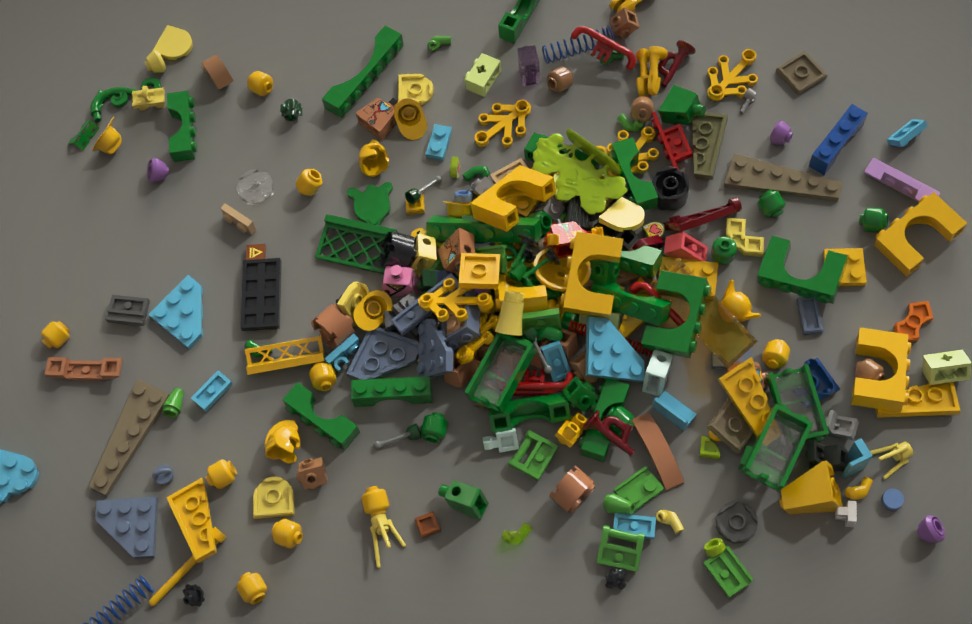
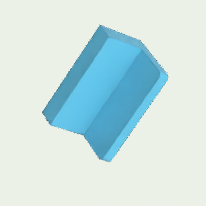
M666 391L659 398L655 397L653 400L652 408L683 431L696 418L697 414Z
M862 438L855 441L848 452V458L851 462L848 463L842 474L843 479L865 469L872 458V454Z

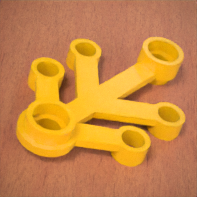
M744 50L741 61L730 73L728 67L729 58L725 55L718 58V65L721 67L723 81L718 84L717 79L718 69L716 67L708 68L707 76L711 81V86L707 90L709 99L720 101L724 96L736 95L739 98H743L747 90L745 86L740 85L737 88L726 87L732 84L747 83L749 86L757 84L758 77L755 74L738 76L747 65L755 62L756 52L754 50Z
M523 99L518 100L515 105L495 103L492 105V113L494 115L480 114L478 117L480 125L485 126L489 122H496L497 124L487 132L478 131L475 134L476 145L485 147L488 145L489 139L505 127L502 145L505 148H510L513 145V138L511 137L512 121L517 117L516 135L518 137L526 135L525 116L531 112L530 103ZM502 112H511L509 115H500Z
M647 126L642 129L641 137L635 143L638 151H640L645 143H651L655 140L656 132L652 127ZM621 130L618 132V141L628 139L629 134L627 131ZM610 143V144L607 146V152H608V154H609V151H611L610 148H611L612 143ZM651 148L646 153H639L638 161L640 162L637 166L631 168V172L646 173L649 165L644 160H657L659 151L656 148ZM608 170L609 175L614 177L617 176L616 174H613Z
M452 278L444 280V286L434 293H425L418 300L420 308L425 311H432L440 322L447 321L449 314L445 308H440L438 305H445L460 322L467 320L468 314L466 309L459 308L457 305H478L482 311H487L493 307L492 297L488 293H481L478 297H460L467 291L473 290V288H458L448 296L441 297L448 291H453L456 288L455 281Z
M494 303L491 309L487 311L480 310L482 313L480 316V333L482 337L476 338L460 347L457 351L456 358L460 364L470 363L474 358V352L484 343L486 345L491 344L495 338L488 330L491 327L496 329L499 317L496 315L492 316L484 325L487 317L492 315L496 309Z

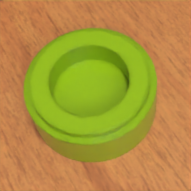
M714 538L708 541L703 549L708 557H714L721 554L726 546L721 538Z

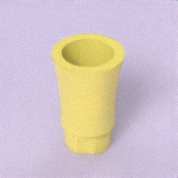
M505 291L495 332L507 335H522L524 293Z

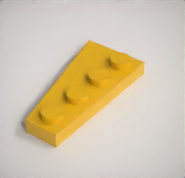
M750 357L717 380L758 438L769 414L770 407L767 395L764 393L760 383L761 379L754 367L753 358ZM773 419L761 444L762 446H767L782 436L776 420Z
M200 478L166 497L198 563L217 553L205 480Z

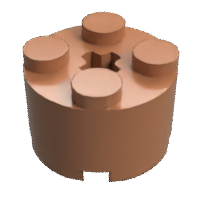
M334 303L311 321L314 331L318 329L322 336V341L332 349L341 345L353 333L355 334V330L352 327L354 322L348 315L344 316Z
M575 465L573 470H570L556 485L557 489L554 492L552 491L549 497L567 513L570 511L573 514L581 505L582 501L580 499L582 497L587 498L595 488L594 481Z

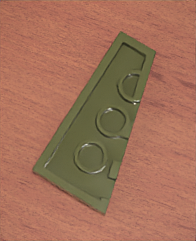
M705 112L703 117L694 116L692 130L695 178L713 180L728 115Z

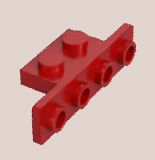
M653 112L654 119L651 122L654 129H658L660 132L657 135L660 144H665L666 149H663L666 159H671L672 162L669 166L676 167L679 170L678 162L693 157L681 124L679 123L663 130L656 112Z

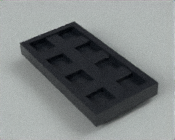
M280 258L243 260L242 331L280 329L282 263Z

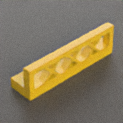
M321 335L245 349L248 364L246 367L247 375L322 362L326 358ZM318 341L320 351L311 352L306 347L309 342ZM291 345H297L302 349L295 356L287 352ZM277 348L283 354L280 358L274 359L268 355L271 349ZM259 352L264 357L260 362L252 363L250 353Z

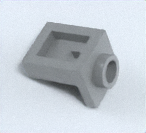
M552 196L545 202L540 201L534 212L545 211L555 221L560 217L565 206Z

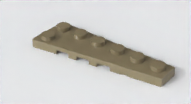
M734 153L724 187L741 190L756 189L758 192H766L771 189L772 191H778L781 195L789 193L797 197L838 201L843 182Z
M136 380L89 484L91 489L108 497L163 411L162 406L170 394L144 381Z

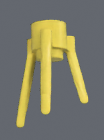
M908 442L895 443L891 446L870 451L874 455L891 450V452L878 457V460L882 461L893 457L894 460L900 461L883 476L884 480L901 466L909 463L908 458L912 457L914 453Z
M386 514L375 515L370 520L372 523L370 530L373 537L377 568L381 566L377 534L382 535L387 548H391L386 534L390 528L402 547L406 546L393 526L391 519L387 520Z

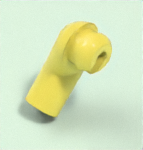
M660 510L656 513V520L660 523L671 525L675 534L684 531V527L676 513L667 510Z

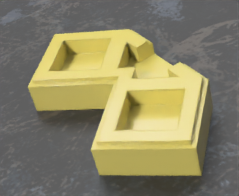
M727 218L725 236L735 241L737 250L744 256L763 257L764 237L745 236L746 219Z

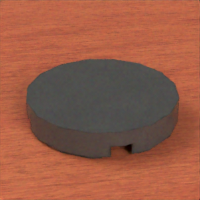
M730 502L725 504L719 510L716 517V528L719 534L725 540L732 543L749 541L755 535L758 527V518L755 511L745 503Z

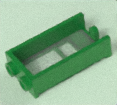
M497 332L465 390L469 400L504 414L531 360L537 353L533 343L526 339L519 340L514 335Z
M804 364L801 368L794 370L788 368L783 370L782 373L773 374V372L768 373L766 381L768 382L774 405H785L791 412L804 415L813 423L805 442L815 440L816 442L824 441V437L829 434L809 365ZM780 423L786 442L785 445H792L793 447L799 432Z
M775 404L769 411L741 473L779 492L784 488L813 423L806 416L791 412L787 406Z

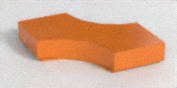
M929 301L909 303L907 317L893 326L895 333L908 334L909 343L917 342L919 340L920 327L933 320Z

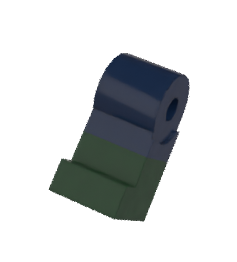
M422 270L420 273L421 291H429L452 272L447 270Z

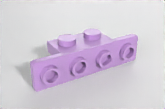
M872 158L864 171V174L917 202L923 196H929L933 192L938 196L940 195L939 191L876 158Z

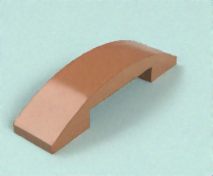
M48 357L45 376L74 381L111 380L120 377L123 359L103 358V361L68 360L66 357Z
M648 412L634 418L632 421L635 424L634 429L638 437L641 438L657 469V475L665 491L684 484L676 460L650 413Z

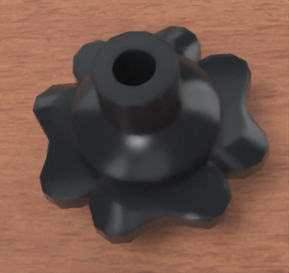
M622 568L609 570L605 576L607 581L605 586L609 589L616 586L620 590L624 589L626 583L623 579L625 578L626 570Z
M187 584L182 590L185 596L183 601L187 605L200 607L202 602L205 601L203 590L196 584Z

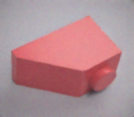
M684 231L666 237L665 255L672 258L706 261L708 247Z

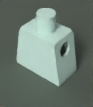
M654 350L645 372L642 392L658 397L661 396L671 369L673 355Z

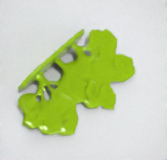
M571 129L566 130V135L573 145L564 144V139L559 133H554L548 138H539L536 143L538 148L533 152V170L543 174L554 172L560 174V177L556 180V187L559 189L556 200H570L575 196H580L581 207L588 214H595L596 212L604 211L606 198L620 199L628 191L625 187V178L621 176L612 177L608 174V170L616 175L621 174L618 164ZM565 148H566V150L571 149V150H570L568 153H566V154H560V153H559V150H562V149H565ZM578 148L589 157L584 161L578 160L575 157V150ZM594 159L596 162L602 165L603 168L596 170L593 164L591 163V160Z

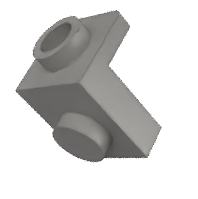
M486 176L481 179L477 178L470 185L472 187L470 191L479 197L494 184Z
M830 410L829 416L825 418L829 435L831 437L854 440L859 425L858 419L838 416L834 410Z

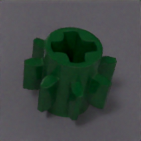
M287 99L285 104H281L280 112L286 120L295 121L298 119V116H302L303 108H301V103L298 104L297 100Z

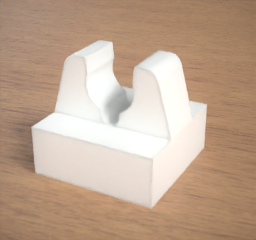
M848 501L845 507H837L835 510V519L845 521V527H854L857 522L856 501Z

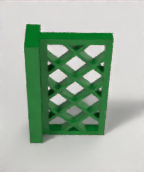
M326 214L324 219L325 226L315 258L384 274V267L383 269L377 268L373 264L374 261L380 258V254L370 259L367 251L376 246L379 252L383 254L378 245L384 241L388 232L398 231L388 227ZM329 229L336 230L339 234L331 240L327 237ZM349 233L354 234L356 239L346 244L343 237ZM366 237L371 238L374 243L364 248L360 241ZM342 239L345 246L335 251L332 243ZM359 242L363 250L353 255L349 247ZM330 245L333 253L328 256L321 255L323 248ZM347 249L351 257L341 260L338 254ZM365 253L368 261L363 264L357 263L355 258Z

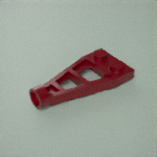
M735 197L729 199L728 203L724 206L680 217V215L670 217L669 221L663 223L665 230L682 232L729 214L740 212L742 205L740 200Z

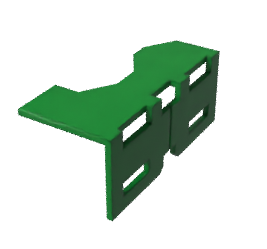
M87 120L82 125L78 134L71 138L68 144H75L83 151L90 142L89 137H93L99 127L91 120Z

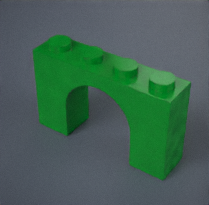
M771 236L757 274L758 284L766 288H777L784 293L792 292L802 298L810 297L817 299L821 303L829 302L833 304L847 266L848 255L828 250L823 267L816 276L809 279H797L785 270V263L791 250L790 240Z
M661 270L656 286L659 295L686 301L690 305V313L688 319L681 326L674 329L646 325L641 344L646 350H659L671 355L691 358V354L696 351L697 341L695 339L696 335L701 332L702 323L700 319L702 315H705L706 297L710 296L711 286L707 278Z

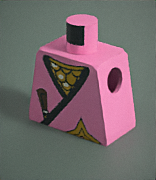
M399 265L386 266L382 291L392 297H405L412 291L418 296L419 289L417 286L420 280L412 268L400 267Z

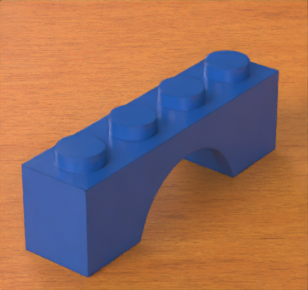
M851 104L812 154L809 167L825 175L834 164L847 141L852 136L855 137L862 128L868 112Z

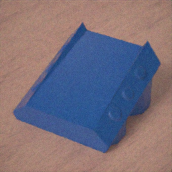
M818 357L816 359L810 358L804 362V364L809 365L819 401L840 390ZM805 387L792 390L797 399L807 397ZM809 400L805 403L800 402L805 410L811 407Z

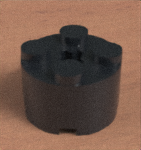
M664 167L658 170L652 179L653 186L658 195V209L675 210L684 206L688 198L690 186L687 174L684 171L677 170L676 167Z
M394 231L388 232L382 244L384 251L383 254L380 253V266L385 268L386 266L399 265L400 267L410 268V261L415 259L417 249H414L416 238Z

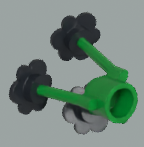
M518 234L523 245L520 249H517L518 255L511 264L507 274L514 281L520 282L522 278L527 280L532 273L547 262L554 263L555 265H560L556 254L549 247H546V258L526 272L527 267L523 263H532L536 258L534 252L526 247L538 246V243L530 237Z

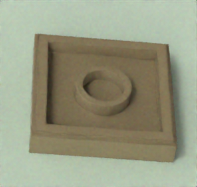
M806 51L776 68L779 76L798 96L827 78V74Z
M730 397L727 398L707 426L712 433L736 454L741 452L753 435V431Z

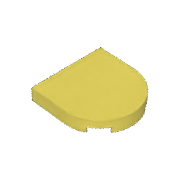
M167 25L153 50L158 51L162 58L177 60V58L186 57L192 51V38L187 31Z
M422 74L398 75V102L405 98H411L422 106L431 100L434 94L431 80Z
M621 197L599 216V223L619 232L631 229L635 231L643 225L645 214L641 206Z
M358 281L351 283L337 303L342 314L350 316L353 322L355 307L369 293L366 284Z
M268 477L254 490V519L295 515L294 491L291 485L283 478Z

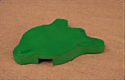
M386 182L380 187L369 184L366 186L365 192H361L354 187L347 190L348 196L354 201V211L357 218L365 223L381 226V223L384 221L383 218L390 213L389 195L393 190L390 182Z

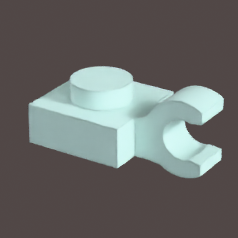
M515 428L497 432L496 437H482L484 450L499 448V453L519 449Z

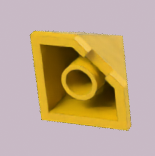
M827 460L822 461L781 489L782 496L779 497L781 508L788 514L835 512L837 507H843L839 485L836 484L834 477H831V475H834L832 465Z

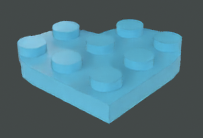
M0 449L1 504L3 502L6 503L11 495H21L22 492H26L29 488L32 489L38 481L39 471H37V466L32 459Z

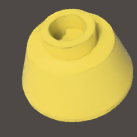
M153 50L146 57L147 61L144 63L148 71L164 73L166 66L163 58L158 51Z

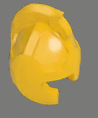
M372 139L369 144H365L361 148L358 158L359 166L364 175L375 177L388 169L389 158H387V151L377 140Z
M295 420L281 421L269 430L264 446L267 458L271 460L281 459L289 464L296 462L297 456L293 451L300 449V437Z

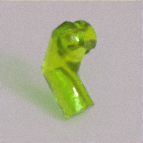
M524 522L518 531L505 530L502 533V540L507 544H520L530 533L532 527Z

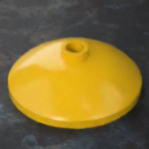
M545 249L538 253L533 267L546 258L545 254L547 252ZM568 257L558 259L560 265L547 262L534 272L536 278L546 287L555 291L566 292L567 287L563 285L565 274L569 275L570 268L567 267ZM589 261L578 272V279L582 286L586 285L591 276V264Z

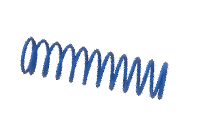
M607 26V27H606L607 36H608V38L610 39L609 33H608V28H609L610 33H611V40L614 41V37H613L612 30H611V28H610L609 26ZM602 27L603 35L606 36L605 29ZM583 33V38L586 44V50L584 51L581 47L580 40L578 37V53L574 47L573 40L570 37V42L573 48V55L570 54L567 48L566 40L564 39L563 42L566 48V57L563 55L560 48V44L557 41V45L560 52V59H558V57L556 56L553 44L551 43L550 45L553 51V61L550 59L547 52V48L544 45L542 46L544 59L546 63L549 64V60L552 63H554L555 57L559 61L561 60L562 56L566 59L568 57V54L573 57L574 51L578 55L581 53V50L586 53L587 47L589 50L592 51L595 46L593 38L590 37L592 41V49H590V47L587 44L586 36Z
M139 576L141 580L135 579L138 588H136L132 584H129V589L132 592V594L127 590L123 589L122 593L125 599L120 595H116V600L118 604L110 600L109 604L111 609L107 606H103V611L105 615L97 611L96 616L98 620L94 617H90V623L93 624L91 620L93 619L98 624H103L98 615L99 613L110 624H114L108 616L107 612L105 611V608L109 610L118 620L121 621V618L113 608L111 602L115 604L125 615H128V613L120 603L118 597L122 599L131 609L134 610V607L128 600L127 596L125 595V592L129 594L138 604H141V602L133 592L131 586L134 589H136L145 599H147V596L143 592L138 581L142 585H144L151 593H154L153 588L142 576Z

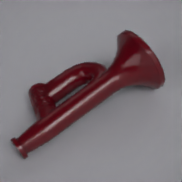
M677 41L678 53L668 52L667 58L660 60L658 63V72L665 76L661 83V86L667 88L682 60L687 55H693L696 52L695 48L686 41ZM674 59V62L671 65L670 69L667 70L665 68V65L667 64L668 60Z
M596 410L583 426L584 430L595 429L622 451L629 454L630 457L634 454L635 450H632L627 444L633 426L625 424L619 418L609 416L601 422L599 410ZM611 424L622 431L621 438L609 429Z

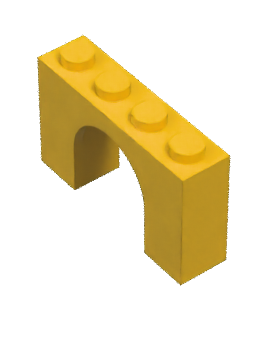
M521 165L470 203L473 218L506 232L519 223L517 206L504 201L515 196H528L545 202L556 193L554 177Z
M934 192L929 196H923L917 206L908 208L901 219L896 218L886 231L884 229L881 230L875 237L874 246L906 277L918 269L924 260L905 238V230L914 224L930 225L948 242H951L964 231L967 222Z
M576 232V237H572L570 249H573V255L568 256L567 267L570 268L569 275L565 274L563 286L567 287L566 294L562 293L560 305H563V312L610 319L614 296L588 291L579 282L578 272L586 262L598 259L620 263L623 239Z
M512 257L510 262H507V272L515 260L514 257ZM524 262V263H523L527 268L534 266V262H532V263ZM507 273L499 274L498 289H494L497 310H501L505 291L524 293L523 313L548 310L545 285L514 287L516 281L510 278Z
M859 328L855 354L876 357L886 361L892 367L894 376L883 381L855 377L852 387L851 405L901 412L903 405H907L908 393H905V388H908L909 376H906V371H909L910 359H907V354H910L911 351L908 334Z

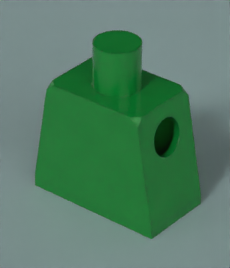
M673 85L658 111L664 123L690 124L695 115L704 116L706 107L700 105L696 93Z
M455 480L452 481L450 486L442 484L438 491V495L444 497L452 509L481 521L489 504L481 489Z

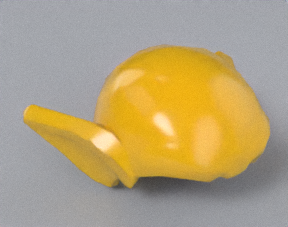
M730 280L723 300L718 306V313L721 318L727 323L760 318V313L751 312L752 304L749 298L742 292H735L734 280Z

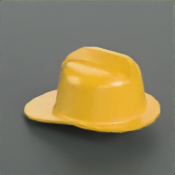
M411 98L400 100L394 107V117L401 134L410 140L420 139L427 130V121L419 102Z
M114 116L106 130L96 141L92 149L93 152L100 150L104 153L113 154L120 147L122 142L121 135L112 127L115 119Z
M442 201L446 203L447 216L462 219V215H472L470 205L472 201L466 203Z
M380 290L368 293L354 309L353 318L356 325L365 331H372L378 328L383 323V312L392 311L393 304L389 295Z

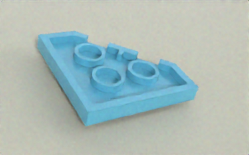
M187 275L148 314L151 319L189 350L203 337L202 286Z
M589 316L587 318L585 376L643 382L644 360L609 319Z

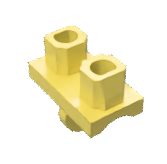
M143 86L142 90L132 91V107L134 109L139 108L140 111H143L152 106L164 108L165 90L163 87L148 89V86Z

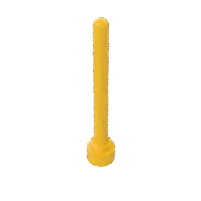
M217 527L213 528L215 544L222 543L227 537ZM193 555L149 600L150 606H155L197 563Z

